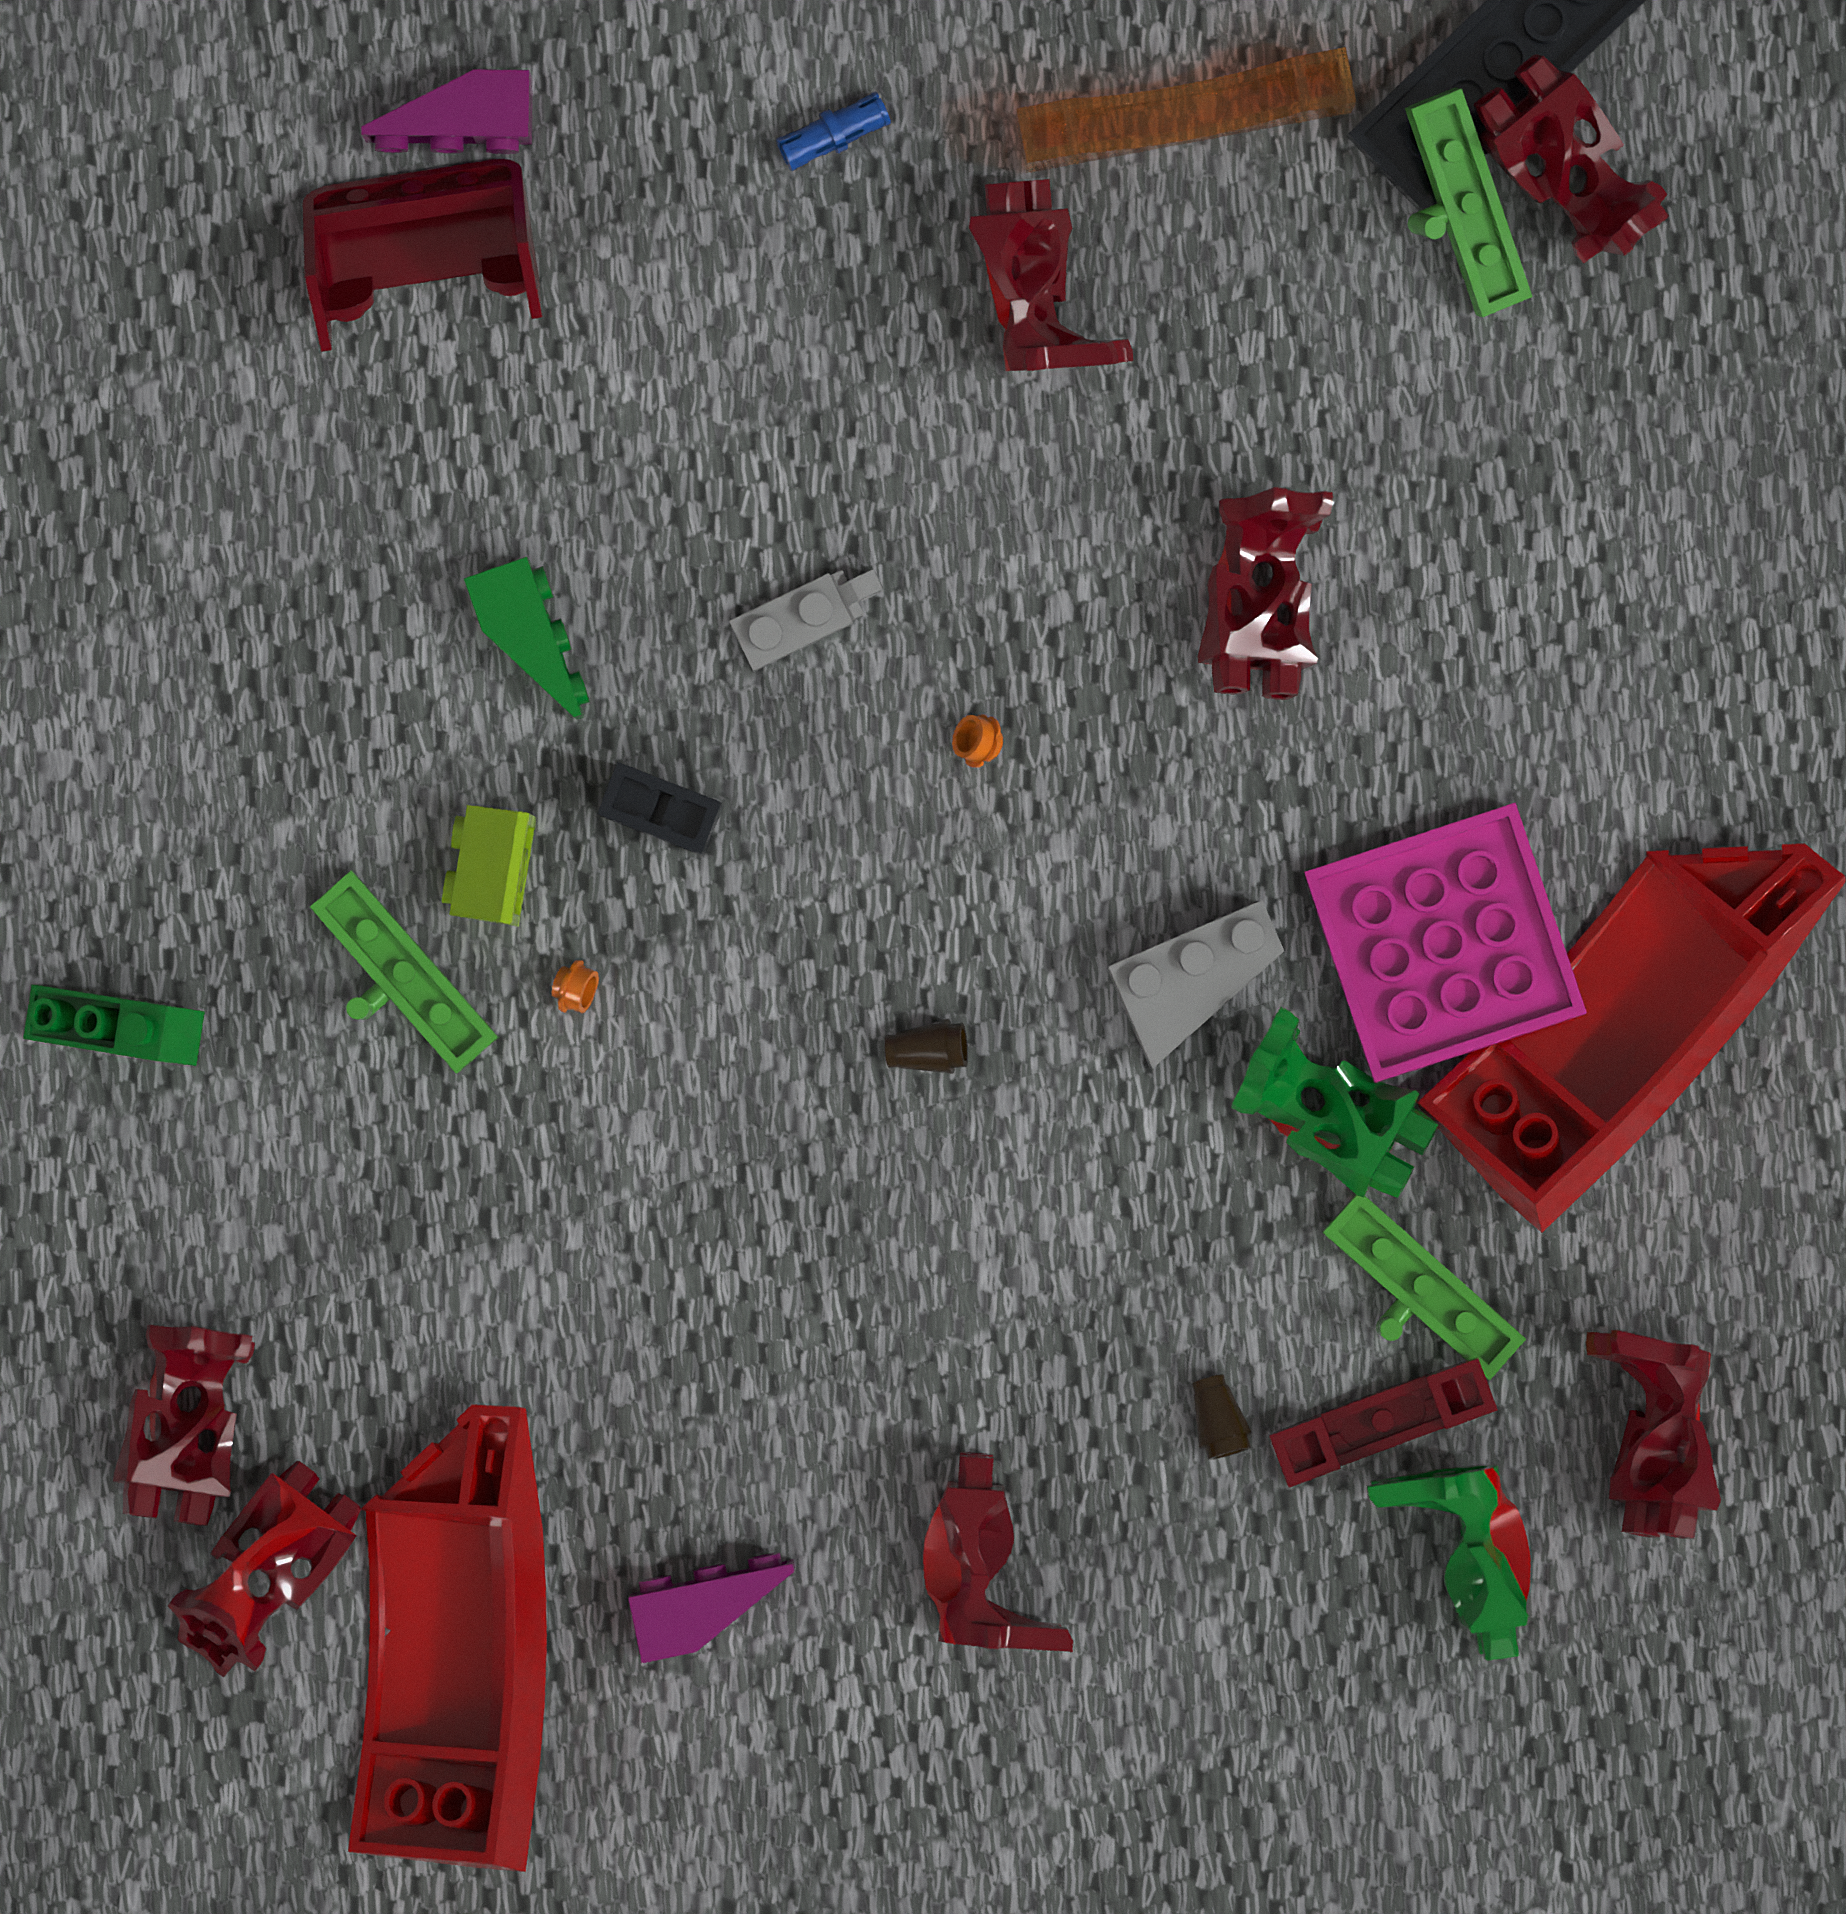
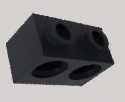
M617 762L597 814L613 822L705 856L724 804L713 798Z

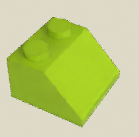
M467 805L465 817L456 815L452 831L451 848L460 849L456 871L447 870L442 893V903L451 904L449 915L519 927L536 824L535 816L525 812Z

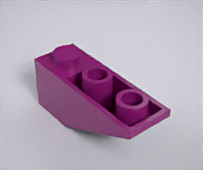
M473 69L361 126V135L366 143H375V151L383 153L408 152V143H429L430 151L434 153L464 152V144H486L487 153L516 154L519 153V145H532L533 78L529 70Z
M780 1552L747 1559L749 1568L727 1573L726 1564H716L693 1570L695 1580L673 1584L671 1575L639 1581L640 1591L630 1593L628 1600L641 1663L695 1653L790 1576L795 1570L794 1559L782 1561Z

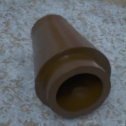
M949 1019L897 1032L896 1034L886 1035L885 1057L888 1068L899 1067L901 1069L953 1074L955 1068L967 1067L968 1043L964 1024H951Z
M1224 1374L1207 1377L1192 1383L1195 1393L1194 1402L1199 1448H1205L1208 1460L1228 1457L1250 1449L1248 1435L1252 1434V1431L1229 1385L1226 1384Z

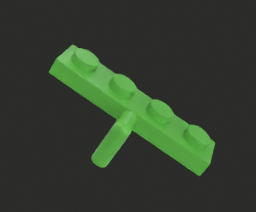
M1454 87L1405 107L1437 204L1418 211L1409 217L1407 223L1409 230L1414 234L1431 239L1441 238L1447 230L1476 316L1485 317L1531 298L1532 294L1462 89Z
M351 870L310 906L312 911L376 982L360 997L352 998L347 1003L346 1011L351 1018L366 1020L391 999L456 1074L462 1071L499 1038L495 1031L354 871Z
M1355 1194L1322 1231L1326 1237L1396 1298V1301L1376 1323V1331L1384 1339L1389 1341L1397 1340L1402 1335V1326L1414 1314L1466 1361L1478 1357L1485 1377L1489 1381L1526 1340L1523 1335L1366 1196L1362 1198Z

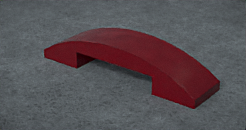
M1477 1357L1416 1377L1320 1413L1274 1432L1269 1437L1287 1485L1290 1488L1341 1469L1343 1465L1440 1429L1452 1428L1495 1412L1498 1409Z

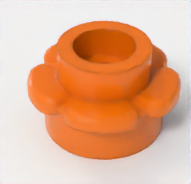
M984 714L964 717L956 726L952 738L955 754L964 758L966 764L973 768L982 767L984 761L989 762L996 758L1003 745V736L999 722L996 718L992 716L987 717Z
M582 960L574 961L570 968L562 966L555 976L552 985V996L558 999V1008L561 1012L566 1013L567 1010H574L584 1013L593 1001L598 987L599 975L597 971L583 966L584 961Z

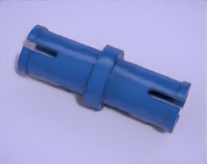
M875 91L835 112L827 109L819 113L820 119L795 132L793 131L777 138L776 142L786 165H788L792 172L809 163V161L834 150L837 154L847 150L848 143L872 131L890 125L891 121L883 101Z

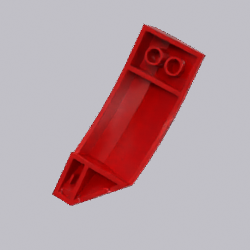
M1805 843L1782 844V850L1748 851V846L1702 848V854L1669 855V850L1646 851L1647 857L1608 906L1567 952L1587 1013L1583 1016L1470 1052L1417 1102L1418 1108L1438 1124L1437 1128L1499 1196L1541 1233L1609 1170L1702 1072L1771 988L1846 882V876Z
M472 1404L456 1419L459 1424L438 1444L431 1442L400 1471L403 1477L382 1496L376 1494L361 1508V1510L366 1511L369 1559V1663L363 1743L348 1852L474 1868L526 1872L540 1766L545 1708L547 1616L543 1527L526 1409L514 1406ZM385 1628L391 1630L386 1636Z

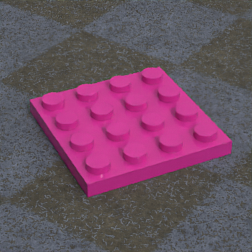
M1516 802L1304 872V877L1374 1084L1580 1017L1587 1013Z

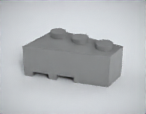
M1263 900L1106 967L1150 1069L1159 1064L1284 952V949Z

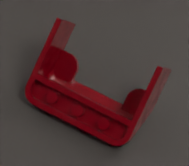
M492 159L326 185L311 191L303 199L304 277L321 352L332 350L331 321L349 322L362 317L374 303V290L481 273L485 286L491 291L498 292L504 296H515L526 291L531 319L542 318L539 273L522 168L513 160Z

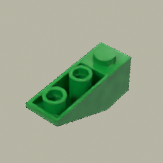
M524 557L464 578L482 632L576 720L584 718L580 705L590 702L580 671L569 674L562 653L572 650L562 619L551 621L544 601L554 596L544 567L541 566L533 569L531 561L528 557Z
M32 984L23 1039L159 1062L197 1066L205 1011Z

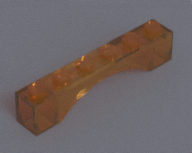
M1344 47L1290 57L1246 71L1178 86L1119 95L1070 98L1016 109V125L1025 173H1031L1352 113L1356 104V97L1347 50Z

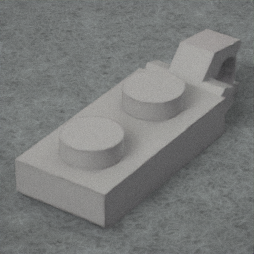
M874 569L849 581L843 570H840L832 575L828 573L729 622L754 672L852 625V621L864 616L859 603L883 592V586Z

